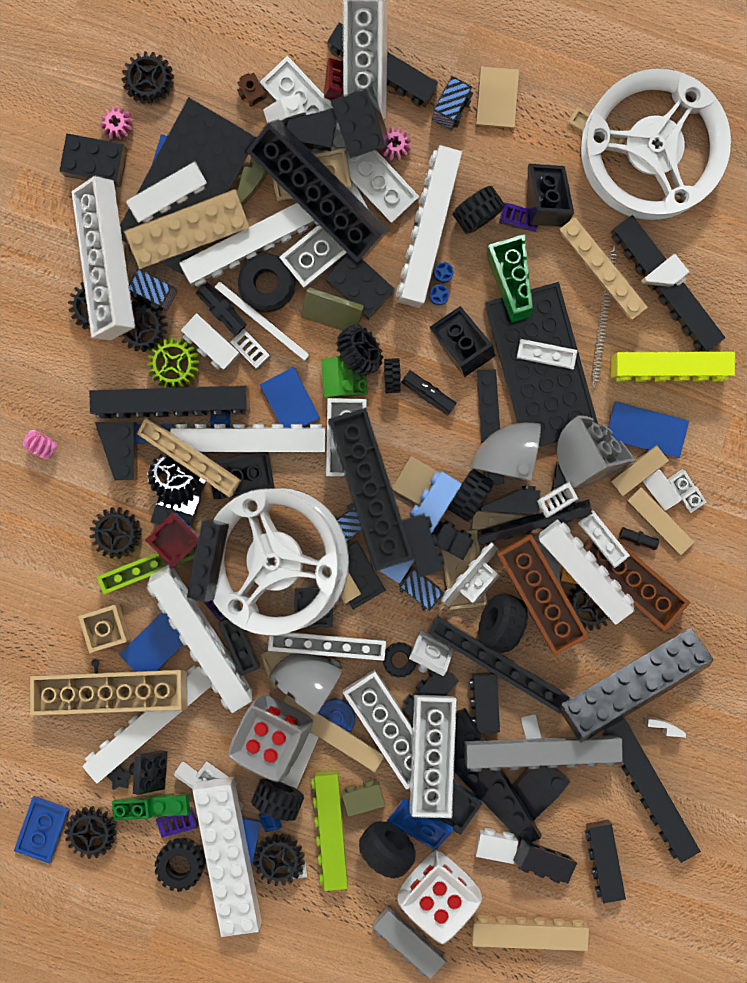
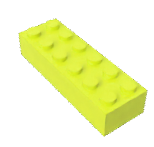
M617 352L611 355V379L616 378V382H628L631 378H635V382H647L651 378H654V382H666L670 378H674V382H685V380H690V378H693V382H703L709 380V378H712V382L729 380V377L735 375V352Z

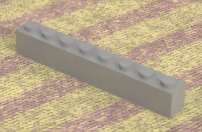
M618 735L592 736L580 743L577 737L464 742L465 766L470 771H482V768L498 771L501 770V767L518 770L520 766L538 769L543 765H547L548 768H558L559 765L578 767V764L597 766V763L613 766L616 765V762H622V738Z

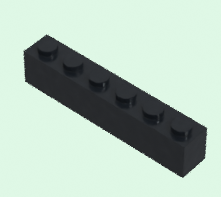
M340 22L327 41L329 52L337 57L339 55L343 57V24ZM387 52V87L388 85L391 86L402 97H409L416 106L421 107L422 105L426 108L438 87V82Z

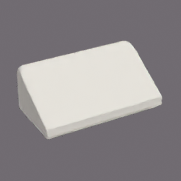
M660 469L642 481L664 511L682 500Z

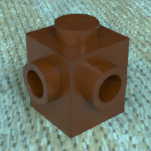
M247 73L240 77V81L237 82L239 86L237 92L242 100L246 99L250 107L267 98L255 73Z

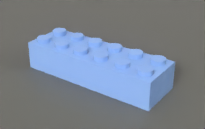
M442 470L439 473H434L430 480V483H432L429 490L425 488L420 496L422 500L420 505L415 504L410 512L411 517L421 513H425L426 517L430 516L433 527L429 528L431 533L462 485L461 482ZM414 559L382 569L380 572L400 583L414 562Z

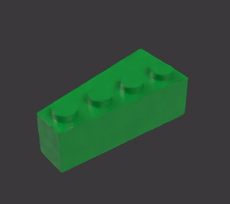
M524 234L488 245L486 254L512 323L529 318L533 308Z

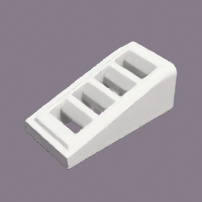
M245 329L231 341L234 347L256 369L271 357ZM246 336L247 339L239 346L237 343ZM251 341L252 344L244 351L242 348ZM256 346L258 349L249 356L248 353ZM259 352H262L263 354L256 361H254L253 358Z
M568 482L540 498L537 502L545 517L548 518L578 500V497ZM561 491H563V493H564V495H565V497H566V499H567L566 501H565L564 497L562 496ZM556 494L558 495L560 501L562 502L561 504H560L559 501L557 500V498H556V496H555ZM551 497H552V499H553V501H554V503L556 504L557 507H554V506H553V504H552V502H551V500H550ZM544 501H547L549 507L551 508L550 511H548Z

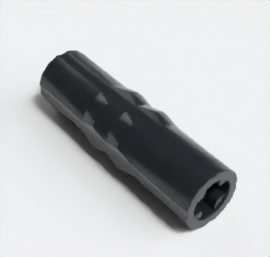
M411 370L408 371L401 381L404 386L447 416L457 403Z

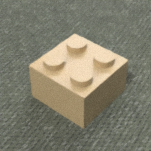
M120 603L78 616L89 653L130 640Z

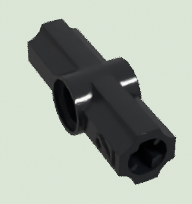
M208 282L198 289L196 294L209 307L212 314L226 325L232 334L236 336L247 326L234 311L230 303L223 296L221 297Z

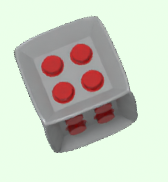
M261 695L252 702L251 707L244 715L229 748L228 756L252 772L269 780L280 782L288 775L291 767L297 760L310 733L313 720L305 713L278 699Z

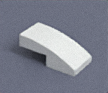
M645 716L644 724L646 726L663 728L662 733L666 736L686 737V733L672 723L659 718Z

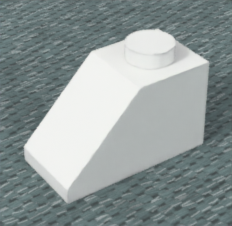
M299 93L281 98L263 109L267 123L279 119L283 124H287L288 119L305 115Z
M674 254L642 279L641 282L658 286L671 287L674 284L679 286L687 279L685 275L689 273V270L677 255Z

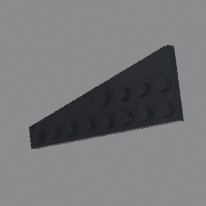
M466 708L456 711L453 771L520 841L524 839L534 842L541 839V832L502 768L498 771H492L489 768H482V771H470L465 766L464 742L485 740Z

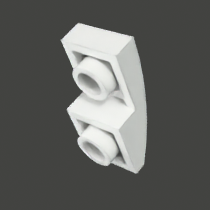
M681 469L667 479L682 498L681 502L690 513L706 503L698 487L694 486L685 470Z

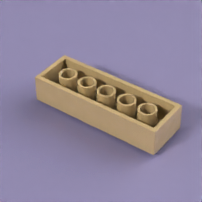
M234 189L127 229L124 232L138 267L141 269L250 227L237 192Z

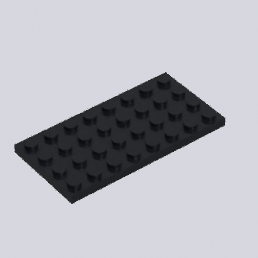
M188 97L137 194L193 162L196 163L207 183L204 184L205 189L197 194L193 191L187 194L188 199L179 204L177 201L171 203V208L161 214L160 211L152 214L154 218L151 220L228 192L249 155L246 151L257 137ZM130 207L120 224L122 241L127 244L129 242L124 231L143 224V221H137ZM197 248L160 262L184 274L179 263L194 256Z
M559 282L531 289L533 306L531 316L513 323L510 320L503 298L484 303L517 423L531 422L540 424L538 447L558 442L565 426L577 416L591 417L594 420L593 422L598 424ZM520 339L577 350L574 369L517 359Z

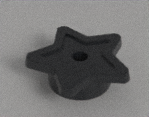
M118 765L115 772L108 774L107 778L112 781L113 790L119 786L127 789L129 787L127 780L131 774L122 770Z

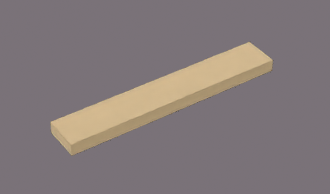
M149 417L144 419L137 432L140 437L228 497H232L241 482L240 479Z
M288 694L283 701L284 703L305 713L313 720L310 732L375 772L384 758L382 752L319 713L314 716L297 704L291 695Z

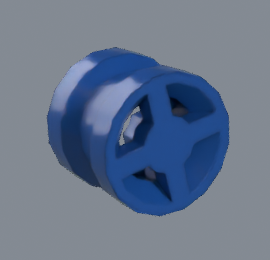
M447 262L439 263L434 270L436 281L439 283L449 282L453 276V267Z
M435 285L429 294L430 301L438 306L445 304L449 297V291L444 285Z

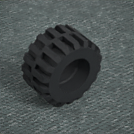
M486 186L463 201L454 210L452 215L465 234H469L495 218L502 212L505 204L493 186Z
M475 469L471 470L450 502L448 510L463 520L470 521L488 496L494 481Z
M263 778L259 780L251 803L257 810L270 817L283 821H294L303 803L304 795L292 786Z
M175 838L173 842L170 840L160 850L154 867H156L155 875L158 874L157 880L159 882L163 881V887L166 888L168 885L170 887L169 890L173 891L174 888H177V892H181L183 888H185V891L189 890L191 886H195L197 881H199L205 867V858H203L204 852L199 850L200 846L198 844L196 846L193 844V840L187 842V838H182V840ZM174 856L185 857L189 861L191 869L185 873H178L172 869L169 860Z

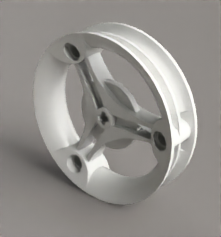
M669 69L639 71L614 84L602 96L590 113L581 140L583 168L596 194L617 212L629 217L633 215L636 219L642 220L671 218L687 211L703 200L722 178L731 150L729 123L715 95L695 78ZM645 90H661L672 94L675 104L665 116L643 118L630 131L609 130L606 122L608 115L626 97ZM686 95L690 96L693 102H688ZM679 107L684 111V114L675 124L669 118ZM689 113L700 114L706 125L710 142L707 166L694 186H684L677 166L685 148L681 127ZM594 135H599L602 142L597 143L594 140ZM610 138L626 139V145L609 143ZM604 150L626 154L631 164L637 170L648 175H654L657 178L665 197L662 201H647L623 191L607 173L601 153ZM667 172L670 173L676 188L674 190L671 189L665 173ZM675 195L681 196L682 203L675 201Z
M260 489L236 497L226 504L213 520L228 523L229 528L213 602L231 622L253 633L280 635L314 624L334 607L343 592L347 580L349 556L345 536L339 523L321 502L308 494L292 489ZM254 502L258 506L256 511L254 510ZM274 505L293 508L301 512L313 523L321 535L326 550V555L321 560L303 555L298 543L291 536L276 530L269 514ZM258 516H261L263 525L265 527L266 533L264 534L260 522L258 520ZM242 517H248L254 538L247 553L249 575L240 591L234 592L225 570V549L229 535L236 523ZM303 563L317 565L316 573L302 570ZM328 567L331 569V577L327 574ZM299 577L316 579L320 591L312 603L303 610L284 617H269L259 614L256 601L266 590L288 588ZM256 582L259 587L252 596H249L247 592ZM240 601L243 604V609L240 607Z

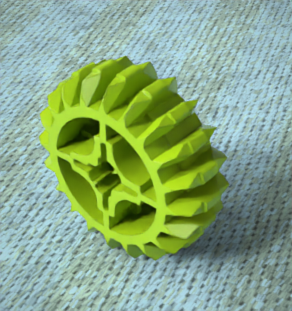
M171 337L170 344L164 339V346L158 343V350L151 349L155 355H148V358L153 360V362L147 363V366L153 367L148 372L149 374L156 373L152 378L154 381L160 378L158 381L159 386H162L165 382V388H169L171 384L172 388H177V384L180 387H184L183 381L188 385L191 384L188 379L189 376L193 379L196 378L192 371L199 372V369L195 368L194 365H199L200 362L193 360L198 357V354H191L195 348L192 346L187 349L189 346L187 341L182 345V339L178 338L175 343V339ZM172 348H178L183 350L184 352L176 356H171V354H169L167 350ZM163 355L165 365L159 370V359ZM188 357V369L184 373L181 365L185 358ZM170 359L178 361V363H176L178 364L176 366L178 369L169 366V364H171ZM175 371L180 378L167 379L163 375Z

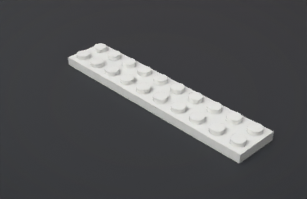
M288 56L260 81L261 86L275 101L299 93L305 115L333 108L330 100L324 98V94ZM337 122L332 151L346 149L351 182L392 224L419 199V195L376 150L350 158Z

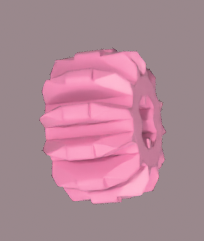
M112 106V112L105 109L107 116L100 117L104 121L100 124V127L104 129V135H109L111 140L115 136L118 140H121L122 134L128 137L126 131H132L133 129L130 126L133 123V120L129 118L130 113L128 111L124 112L122 107L116 110L115 106ZM118 120L120 123H117L118 126L115 127L113 123L116 124L115 121Z
M390 127V134L388 133L390 142L398 141L397 147H393L392 143H390L388 146L380 148V150H385L383 153L384 157L390 154V160H393L394 156H397V160H401L400 154L406 157L408 155L406 150H411V145L408 144L411 142V138L406 137L407 131L400 133V127L397 128V132H394L393 127Z
M30 430L22 443L29 452L44 459L51 458L57 447L55 440L36 430Z

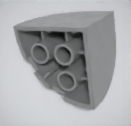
M577 416L571 420L563 429L557 445V458L566 483L569 482L573 489L598 482L635 461L621 440L618 442L611 435L613 431L602 423L596 424L593 422V418L587 416Z
M523 422L508 425L497 430L480 445L473 457L470 468L523 480H531L539 445L540 424Z
M292 653L281 660L269 676L273 682L276 680L279 682L277 687L286 695L291 693L297 704L316 716L335 686L342 672V667L340 666L341 663L333 657L329 659L324 655Z

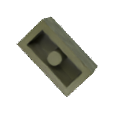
M374 779L364 781L363 785L356 786L353 784L342 790V797L348 817L385 807V800L379 780L374 781Z

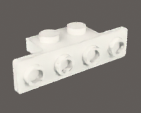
M493 543L486 545L482 549L481 555L469 564L468 570L456 579L454 586L445 591L441 601L449 607L462 593L473 604H476L500 576L487 565L499 549Z
M207 761L199 772L182 762L174 773L175 777L192 789L197 782L229 778ZM239 802L240 809L242 810L244 805Z

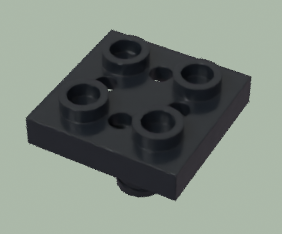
M160 750L135 755V762L129 766L130 774L134 775L132 794L141 795L165 789L167 751Z

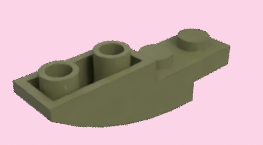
M252 157L250 160L252 168L244 166L243 171L239 172L237 179L239 187L236 192L241 206L248 202L256 193L267 175V172Z

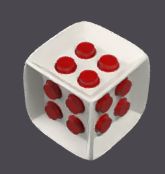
M438 850L433 851L419 864L398 891V904L404 912L429 936L441 944L449 941L464 926L482 902L481 891L474 881L451 859Z

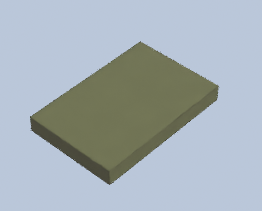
M308 287L301 317L343 331L350 326L359 325L364 305Z

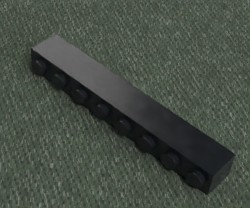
M633 215L611 231L613 241L617 245L620 244L622 246L625 257L634 262L636 265L635 269L641 276L644 275L646 277L666 261V258ZM684 282L679 286L674 284L671 287L647 284L652 291L655 290L659 295L658 300L660 303L669 308L671 311L669 312L670 316L675 321H679L682 325L681 330L687 337H691L694 341L693 346L698 352H708L726 338Z
M436 615L427 630L433 637L559 714L561 713L559 711L561 704L570 699L565 692L503 654L485 647L480 640L439 615Z
M622 718L604 729L603 736L618 735L622 738V763L624 765L621 768L625 775H630L633 780L630 783L636 793L639 792L641 794L640 802L645 810L649 808L651 812L649 817L654 826L658 825L661 829L658 833L664 843H669L670 848L668 851L673 859L677 858L682 863L700 853L698 845L626 719Z

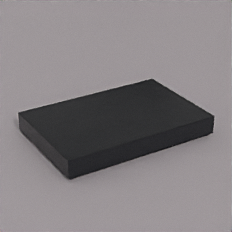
M357 541L347 546L349 556L348 572L361 592V595L349 601L353 610L386 591Z

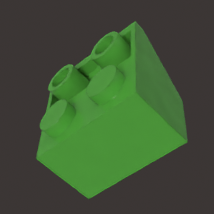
M339 356L321 359L324 397L368 395L366 376H359L358 373L354 374L352 369L348 370V366L343 364L344 361Z

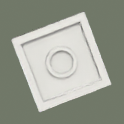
M420 631L409 659L419 663L417 668L423 673L430 669L444 676L454 649L437 638Z

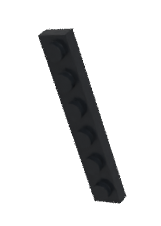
M496 369L476 371L481 444L491 434L500 429ZM484 471V475L494 481L493 485L504 484V475Z
M588 499L570 504L548 518L541 512L540 514L478 530L477 539L480 545L490 544L499 539H510L517 534H528L535 529H546L557 519L561 524L575 518L583 519L592 514L591 503Z

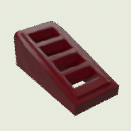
M329 58L324 98L333 100L344 95V62Z

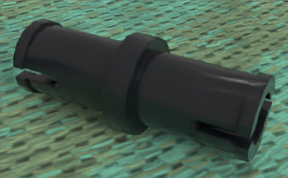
M622 527L620 530L619 539L632 542L635 546L641 545L653 550L658 548V538L644 535L642 531L636 532Z

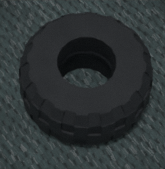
M271 253L258 254L248 259L243 267H241L238 276V289L243 300L253 309L261 312H274L283 308L292 299L296 280L279 256ZM269 272L275 274L278 278V285L273 292L264 294L256 289V280L261 274Z
M506 593L495 595L489 600L481 615L478 630L479 639L485 647L504 653L513 650L519 644L524 635L528 620V610L524 602Z
M385 821L374 822L364 831L359 839V850L362 858L375 872L384 877H402L415 862L416 850L413 843L401 829Z

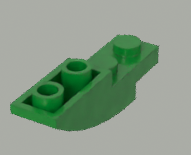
M167 793L113 800V819L133 820L149 819L158 816L189 815V795Z

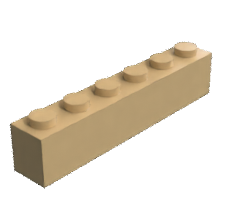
M575 217L559 229L561 236L631 323L647 311L648 307Z
M485 915L472 917L471 941L475 947L588 951L589 927L586 922L580 919L565 921L564 919L555 918L553 921H548L544 918L527 920L525 917H516L515 919H508L505 916L488 918Z

